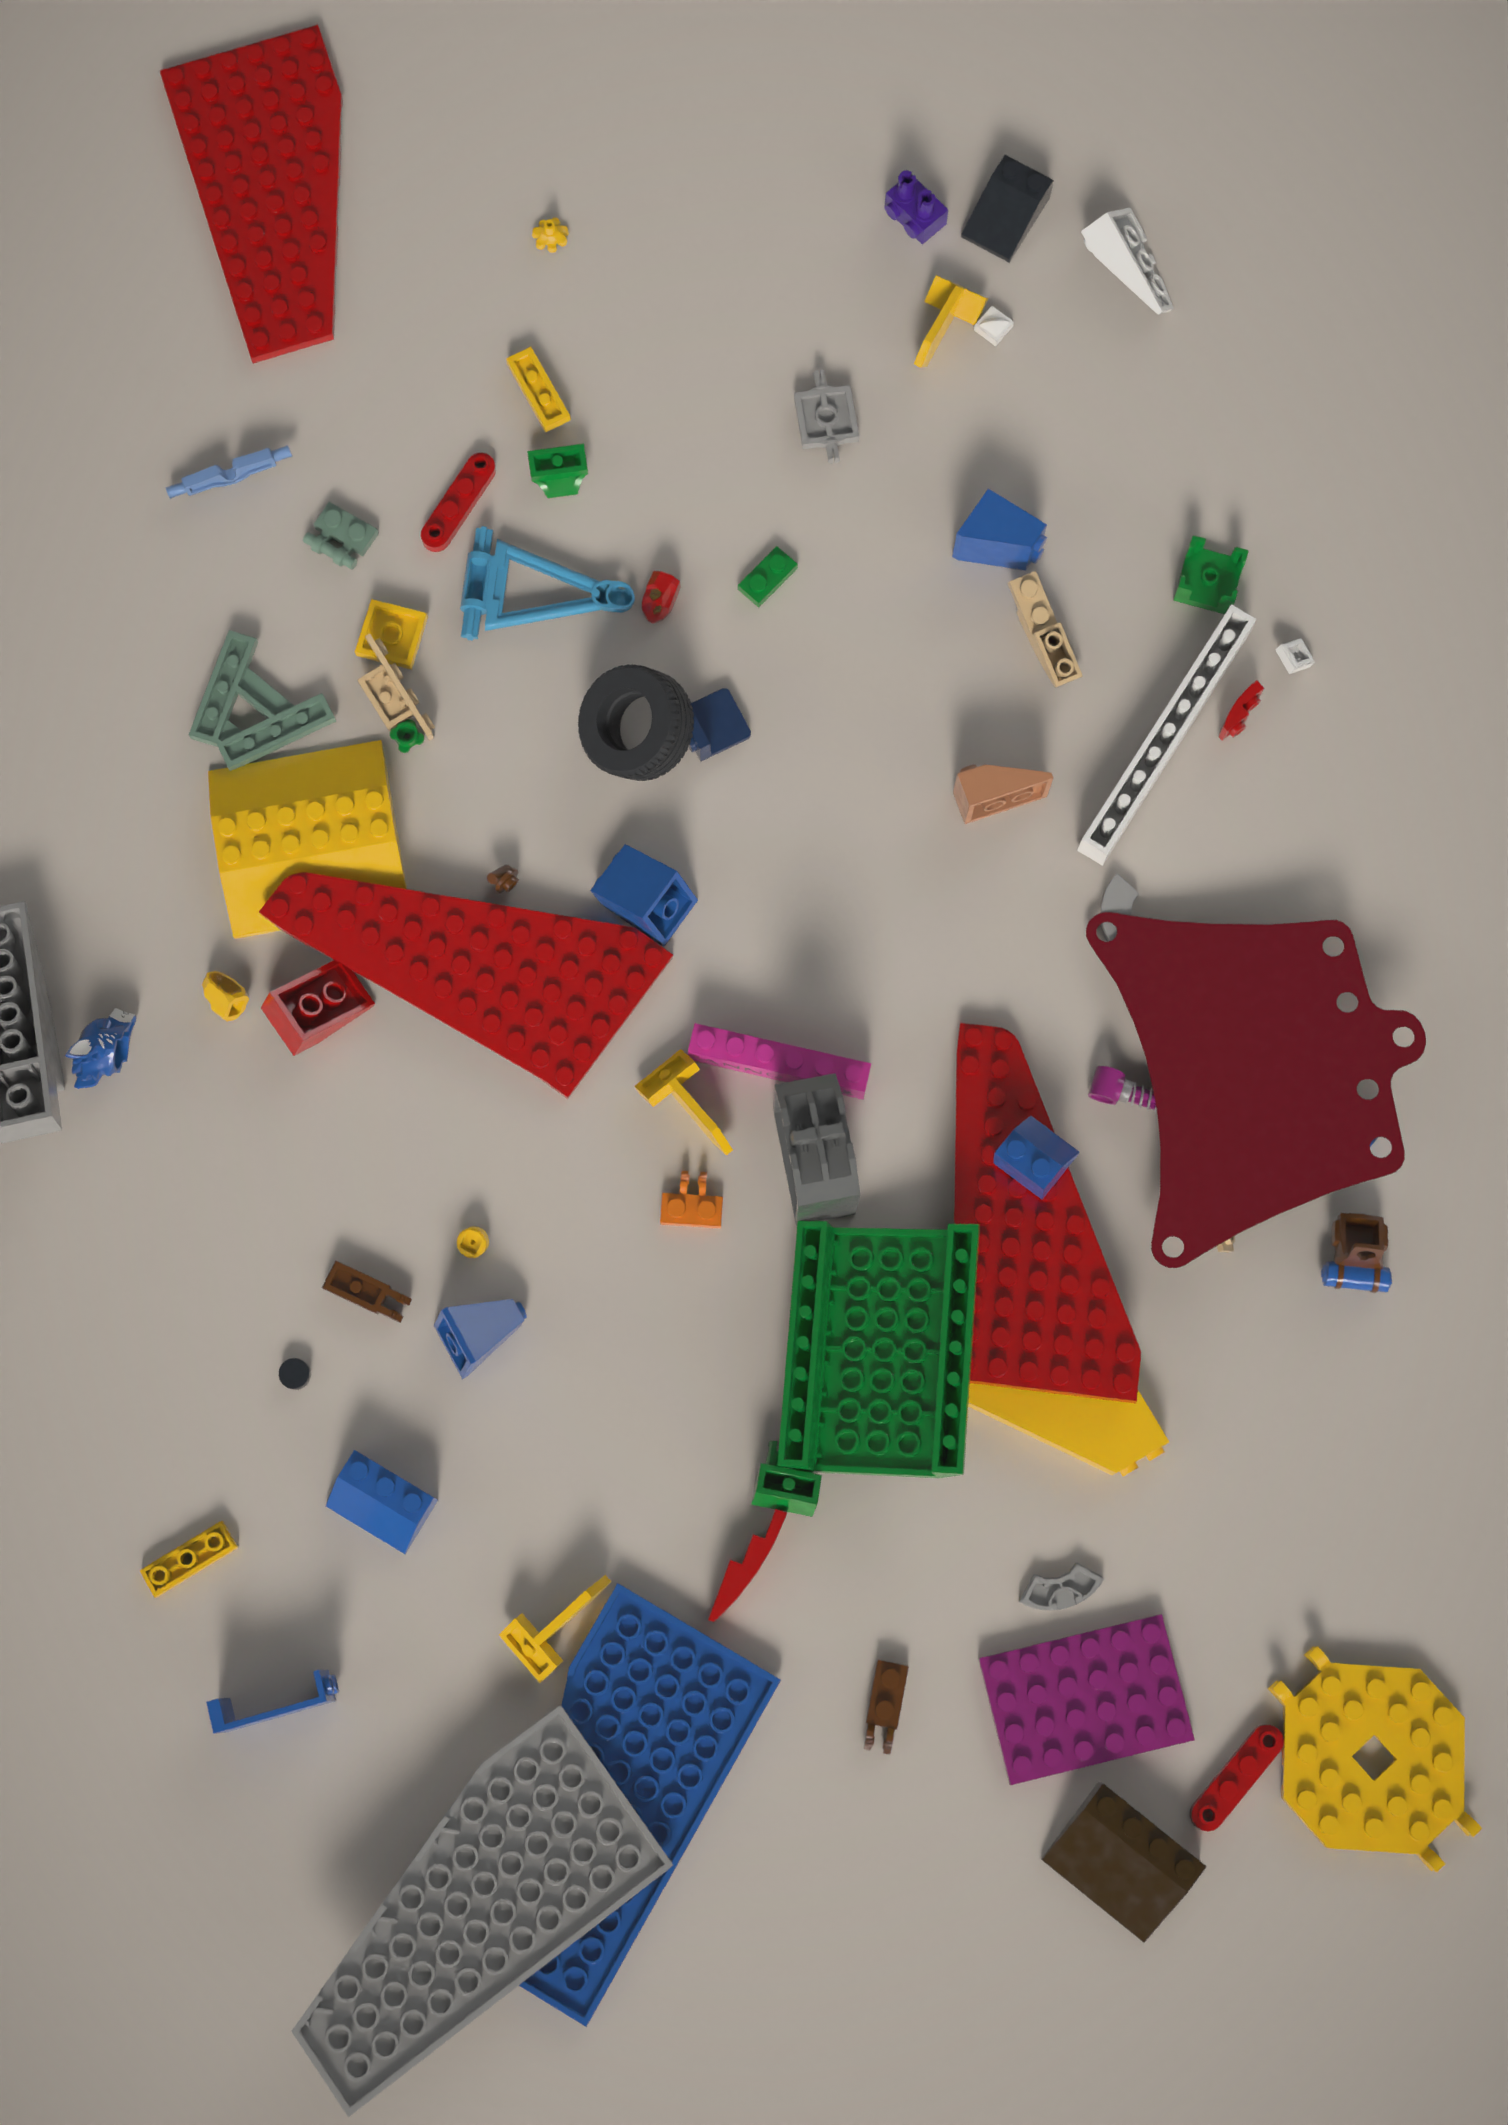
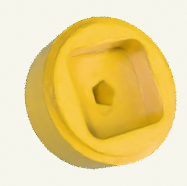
M470 1226L461 1231L457 1237L458 1250L465 1257H479L488 1249V1235L480 1227Z

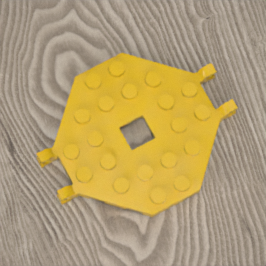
M1312 1646L1304 1656L1319 1672L1294 1696L1281 1680H1276L1267 1688L1283 1705L1282 1800L1325 1848L1416 1854L1430 1871L1434 1870L1437 1873L1446 1863L1428 1845L1453 1821L1466 1836L1474 1837L1483 1829L1464 1811L1465 1717L1421 1669L1331 1663L1318 1646ZM1373 1736L1394 1757V1761L1374 1780L1352 1757Z

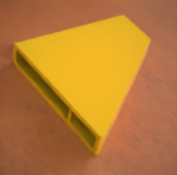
M970 1383L968 1407L1110 1475H1114L1119 1471L1122 1476L1127 1475L1139 1468L1136 1461L1145 1456L1151 1461L1163 1454L1165 1450L1162 1446L1169 1443L1168 1438L1139 1390L1135 1404Z

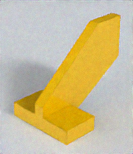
M936 275L924 302L941 309L925 337L914 365L921 368L928 366L954 316L975 325L979 321L988 298Z
M682 1049L678 1050L634 1086L638 1093L652 1107L671 1093L716 1147L725 1155L733 1151L719 1127L681 1085L700 1070L696 1062Z
M604 1575L576 1598L541 1632H538L525 1615L521 1613L499 1636L538 1682L541 1683L563 1662L562 1658L547 1641L593 1601L612 1581Z

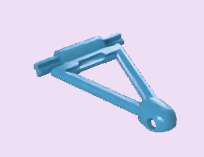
M481 526V528H476L473 551L469 552L467 557L460 606L461 611L464 612L461 637L467 638L470 641L478 639L481 615L486 614L485 631L600 610L623 613L634 605V591L624 582L598 581L497 539L495 556L490 554L493 530ZM510 560L591 593L590 598L502 613Z

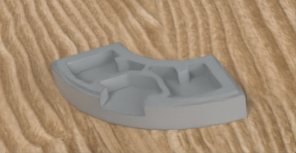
M1118 873L1111 880L1104 893L1101 913L1113 912L1132 916V905L1139 893ZM1109 922L1102 923V931L1107 942H1109L1117 935L1116 926Z
M1075 1563L1069 1572L1059 1577L1045 1578L1033 1574L1019 1602L1039 1610L1051 1611L1069 1608L1090 1597L1105 1578L1079 1563Z

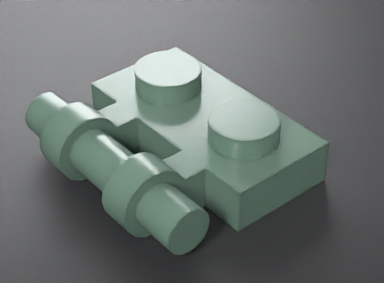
M328 502L313 524L315 529L321 532V534L315 536L307 532L303 542L311 546L312 551L318 554L323 553L332 558L333 563L340 567L344 565L353 570L358 562L357 559L351 556L353 551L364 556L379 533L377 528ZM333 539L343 546L338 549L329 543Z

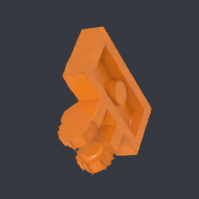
M681 1171L680 1194L662 1193L660 1225L721 1228L723 1197L706 1195L707 1172H700L698 1176L699 1195L687 1194L690 1175L688 1171Z

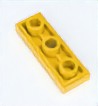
M221 1520L139 1571L154 1598H157L239 1547L224 1521ZM191 1553L193 1560L190 1564L186 1565L184 1557L186 1554Z

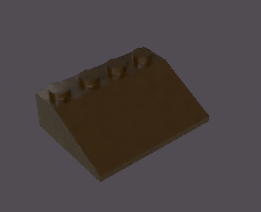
M1101 1782L1095 1785L1041 1859L1143 1943L1147 1941L1185 1897L1207 1867Z

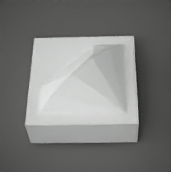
M991 306L974 325V331L994 346H997L1013 327L1014 321Z
M1302 638L1281 644L1275 649L1289 674L1310 668L1315 663Z

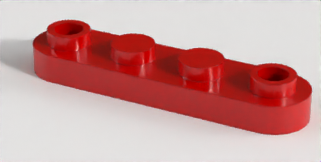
M479 452L473 454L468 459L423 526L421 539L427 550L440 552L449 546L496 474L495 462L489 454ZM479 463L486 464L483 468L476 467ZM434 531L440 532L437 537L430 536Z
M1267 1724L1259 1725L1245 1739L1191 1806L1190 1819L1196 1828L1210 1832L1220 1827L1281 1752L1284 1738L1278 1728ZM1266 1735H1270L1273 1738V1744L1270 1747H1266L1263 1744V1738ZM1205 1809H1210L1213 1812V1817L1210 1821H1205L1202 1817Z

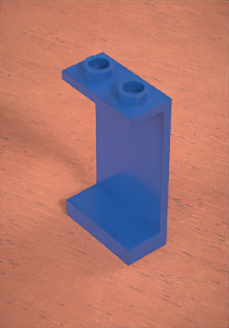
M329 1670L313 1671L319 1697L240 1720L235 1719L231 1698H218L207 1701L206 1704L213 1734L230 1732L335 1702V1694L339 1693L337 1679L334 1674L330 1675Z

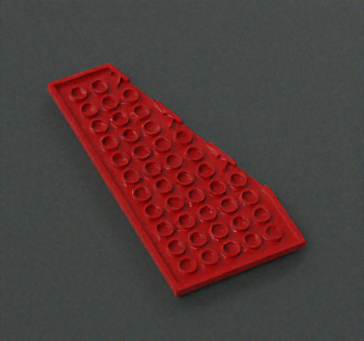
M314 25L159 70L252 363L254 364L334 340L343 99L319 26Z

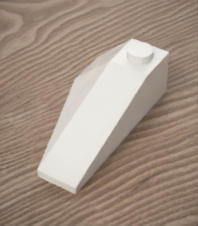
M1131 208L1107 212L1081 231L1087 249L1154 312L1159 315L1174 309L1162 278L1153 271V265L1156 263L1154 256L1148 254L1144 248L1143 243L1147 241V238Z

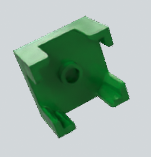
M1193 535L1187 548L1173 601L1225 615L1231 604L1234 605L1238 593L1237 586L1249 550L1234 547L1231 556L1204 549L1206 539Z

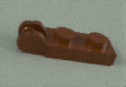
M336 1260L322 1286L323 1290L377 1315L380 1313L401 1323L403 1316L395 1310L383 1307L387 1296L395 1299L402 1305L409 1306L412 1301L411 1298L391 1289L390 1285Z
M877 1660L866 1718L868 1725L864 1750L871 1751L875 1739V1725L887 1727L882 1749L884 1754L890 1755L894 1732L898 1728L909 1666Z

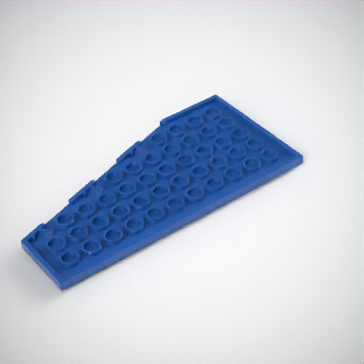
M618 1583L569 1666L561 1706L673 1866L518 1985L587 2027L781 1681V1679Z

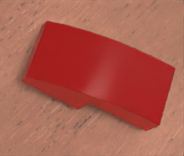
M1258 680L1252 683L1232 706L1218 736L1222 741L1229 735L1232 738L1236 737L1246 728L1245 722L1249 716L1248 712L1261 702L1259 698L1264 687Z

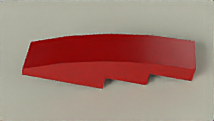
M775 1509L765 1538L752 1535L742 1564L730 1560L708 1621L715 1623L740 1597L756 1576L775 1544L787 1516L786 1512Z

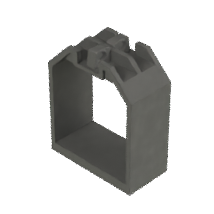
M836 1073L774 1085L773 1113L796 1226L798 1221H824L856 1215L860 1198L857 1165L847 1125L843 1095Z

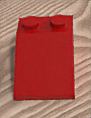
M333 960L269 992L261 1006V1010L292 1055L295 1056L320 1043L372 1008L375 1002L354 972Z

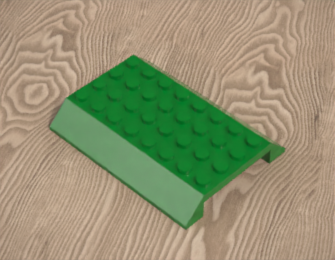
M827 1221L797 1222L778 1466L815 1473L919 1478H946L964 1475L979 1224H948V1230L843 1228L832 1227Z

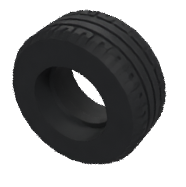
M635 664L614 667L612 670L603 673L600 678L598 677L592 683L581 703L578 716V734H580L579 738L584 752L593 764H596L602 771L611 775L636 781L657 779L665 775L666 772H670L672 768L676 767L677 763L679 764L691 743L692 731L694 730V712H692L693 708L690 705V699L684 688L674 678L660 671ZM645 697L652 712L651 727L646 738L638 746L628 750L621 738V719L625 710L633 701Z

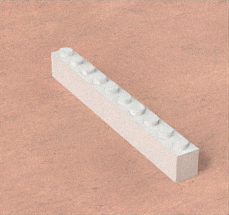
M1231 604L1085 833L1077 851L1103 866L1250 634L1256 618Z

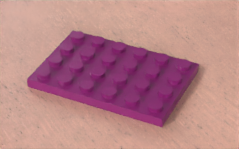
M1162 1614L978 1658L1009 1785L1195 1740Z

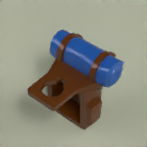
M1340 1213L1337 1216L1331 1229V1245L1335 1247L1334 1261H1326L1321 1270L1324 1286L1334 1287V1289L1366 1290L1371 1293L1388 1292L1392 1284V1274L1390 1268L1383 1266L1382 1261L1389 1242L1388 1226L1384 1224L1383 1217L1358 1213Z

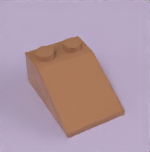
M973 764L962 768L960 773L957 774L953 795L964 824L1046 798L1053 781V775L1051 772L987 764L977 767Z

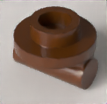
M506 864L489 873L487 881L490 884L496 885L495 890L498 893L504 891L508 893L519 881L517 878L518 870Z

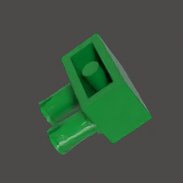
M770 1441L768 1443L766 1464H760L756 1475L751 1505L812 1517L818 1504L822 1475L814 1474L815 1472L793 1470L778 1466V1441Z

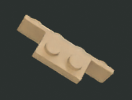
M371 634L366 635L367 642L382 665L357 679L388 731L414 716L430 741L434 738L431 730L435 726L427 713L421 715L415 705L420 702L411 688L404 689L400 682L404 677L395 663L389 665L384 657L388 654V651L381 639L378 638L374 641Z

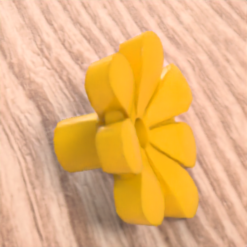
M556 217L548 220L543 219L539 222L538 227L533 228L532 237L538 238L536 247L539 250H542L547 245L549 252H556V244L560 246L567 244L565 236L569 235V231L566 226H560V221Z

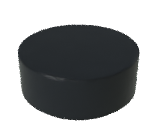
M291 1358L280 1366L279 1379L285 1387L291 1390H299L309 1383L311 1370L303 1360Z

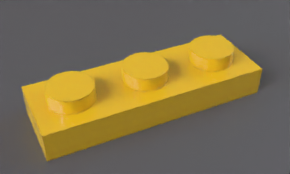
M532 347L506 358L510 371L545 433L571 421L569 412Z

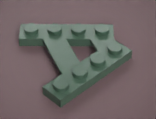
M229 630L190 729L189 737L191 739L218 747L228 769L232 771L336 722L323 693L294 706L250 670L249 666L258 645L257 639ZM238 695L267 718L243 731L229 721Z

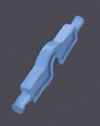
M288 445L273 451L270 448H266L234 458L232 460L233 467L228 470H223L218 465H213L197 473L182 477V482L166 487L169 498L172 499L185 493L191 496L214 487L229 486L246 479L252 474L275 467L277 461L292 457Z

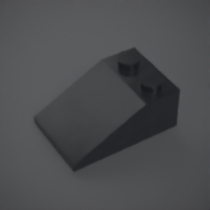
M1004 155L991 175L961 234V238L1010 263L1050 199L1054 180Z

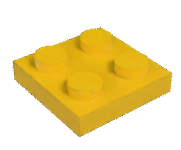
M371 599L355 649L356 656L380 662L365 638L366 635L371 634L374 641L380 638L386 647L388 654L384 657L390 665L395 663L398 667L412 670L428 620L427 613Z

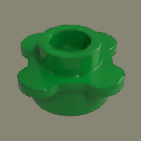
M410 719L398 724L396 728H392L390 731V738L397 742L401 753H408L411 747L416 744L421 745L424 742V735L418 732L415 721ZM406 734L410 735L408 739L404 738Z

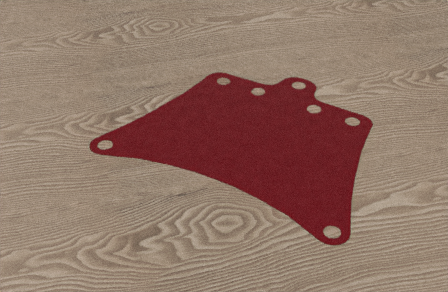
M1102 912L1089 920L1086 927L1087 940L1117 984L1138 1033L1152 1082L1160 1138V1196L1151 1241V1251L1159 1264L1167 1268L1182 1267L1235 1235L1278 1214L1331 1192L1390 1175L1402 1167L1405 1160V1150L1391 1089V1079L1399 1068L1417 1061L1422 1056L1426 1046V1034L1421 1022L1415 1015L1404 1010H1384L1372 1002L1353 934L1344 922L1320 920L1283 924H1210L1167 921L1113 912ZM1104 922L1112 923L1117 929L1116 937L1109 942L1102 941L1097 936V928ZM1337 937L1342 940L1344 949L1340 955L1329 956L1324 952L1323 943L1327 938ZM1349 992L1356 996L1358 1005L1354 1011L1343 1012L1338 1008L1337 998L1342 993ZM1407 1027L1413 1031L1414 1041L1410 1046L1401 1047L1394 1042L1393 1033L1397 1028ZM1370 1079L1377 1083L1379 1092L1376 1097L1364 1099L1358 1094L1357 1086L1362 1080ZM1377 1137L1388 1139L1392 1146L1390 1154L1383 1158L1374 1156L1370 1150L1371 1141ZM1177 1237L1183 1242L1184 1250L1180 1256L1169 1257L1163 1252L1162 1245L1167 1238Z

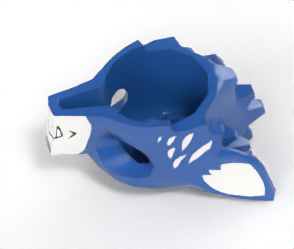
M115 1008L108 1018H98L90 1022L82 1030L79 1040L65 1054L66 1057L73 1058L72 1074L77 1076L75 1088L93 1087L98 1084L103 1075L111 1076L113 1073H120L123 1062H127L130 1036L136 1022L135 1014Z

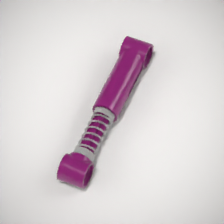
M1108 1066L1096 1067L1088 1092V1096L1091 1099L1110 1105H1115L1119 1101L1125 1102V1104L1131 1102V1106L1137 1104L1139 1108L1143 1106L1147 1108V1111L1152 1109L1155 1110V1114L1157 1113L1154 1092L1151 1087L1145 1089L1144 1085L1137 1086L1136 1082L1126 1080L1125 1074L1117 1069Z

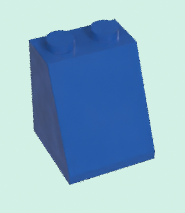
M987 489L957 532L952 557L960 561L1026 571L1030 563L1036 564L1044 552L1042 547L1047 540V537L1044 536L1047 524L992 490Z
M626 844L613 857L610 865L596 880L595 885L590 890L601 905L663 947L698 901L678 871Z

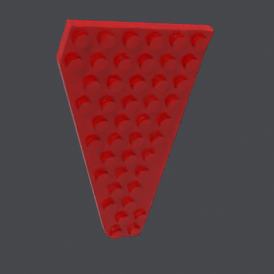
M299 872L286 877L259 911L262 917L286 934L309 947L311 946L526 1070L567 1099H569L673 958L672 953L635 927L308 872Z
M960 1023L956 1055L954 1224H979L980 1226L970 1383L1136 1404L1141 1350L1069 1167L1046 1196L1040 1199L993 1163L996 1150L1009 1134L1030 1116L1055 1133L1021 1045L1015 1035L1005 1028Z

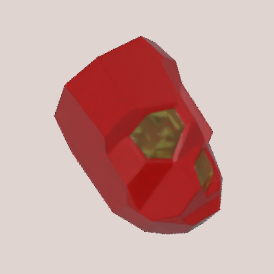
M653 571L642 598V612L648 622L653 624L660 622L672 611L681 588L680 581L673 575L662 571Z

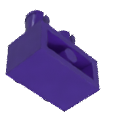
M902 171L898 176V183L886 192L884 208L891 219L897 220L904 226L906 233L911 238H916L923 245L947 225L949 210L935 197L934 193L932 194V191L928 190L915 175H912L911 171Z

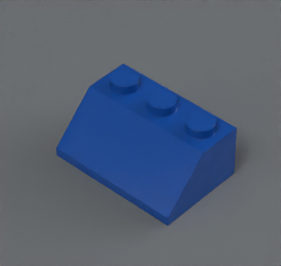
M354 1450L336 1479L326 1507L403 1554H406L438 1500Z

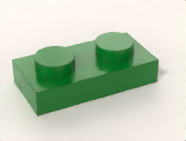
M776 546L738 584V590L759 608L798 569V564Z

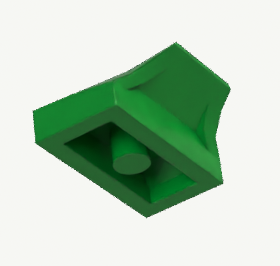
M584 443L527 451L531 481L539 485L547 498L578 494L581 482L588 474Z

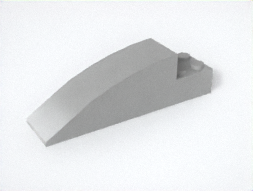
M25 901L0 906V1142L2 1144L62 1130L57 1093L65 1090L61 1060L44 974Z

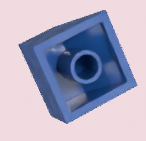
M1030 1116L1018 1125L996 1150L993 1163L1040 1199H1043L1080 1152Z

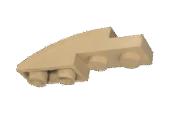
M1034 571L1009 581L1007 584L1018 608L1016 612L1040 664L1054 687L1056 688L1081 678L1083 675L1061 622L1057 623L1037 572Z

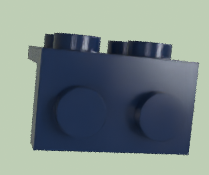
M722 688L690 704L693 708L692 712H694V730L692 731L693 736L688 747L691 752H696L700 761H704L751 737V730L727 688Z

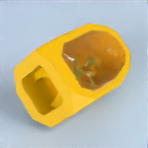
M211 971L206 973L202 987L204 997L211 1004L212 1011L226 1022L237 1019L244 1012L249 1001L244 987L233 978L221 972Z

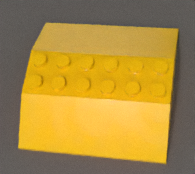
M382 740L249 763L232 771L228 767L208 771L210 815L218 868L234 939L281 931L262 917L259 911L286 877L295 873L308 872L407 889Z

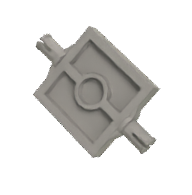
M817 370L813 372L816 387L809 391L794 393L802 449L826 448L828 463L833 464V455L835 463L840 461L837 446L859 442V432L851 386L834 387L827 385L825 371L820 370L819 378Z

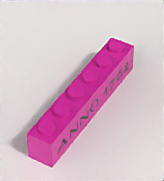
M697 1023L694 1024L688 1048V1056L696 1062L783 1082L836 1073L842 1095L864 1100L872 1064Z

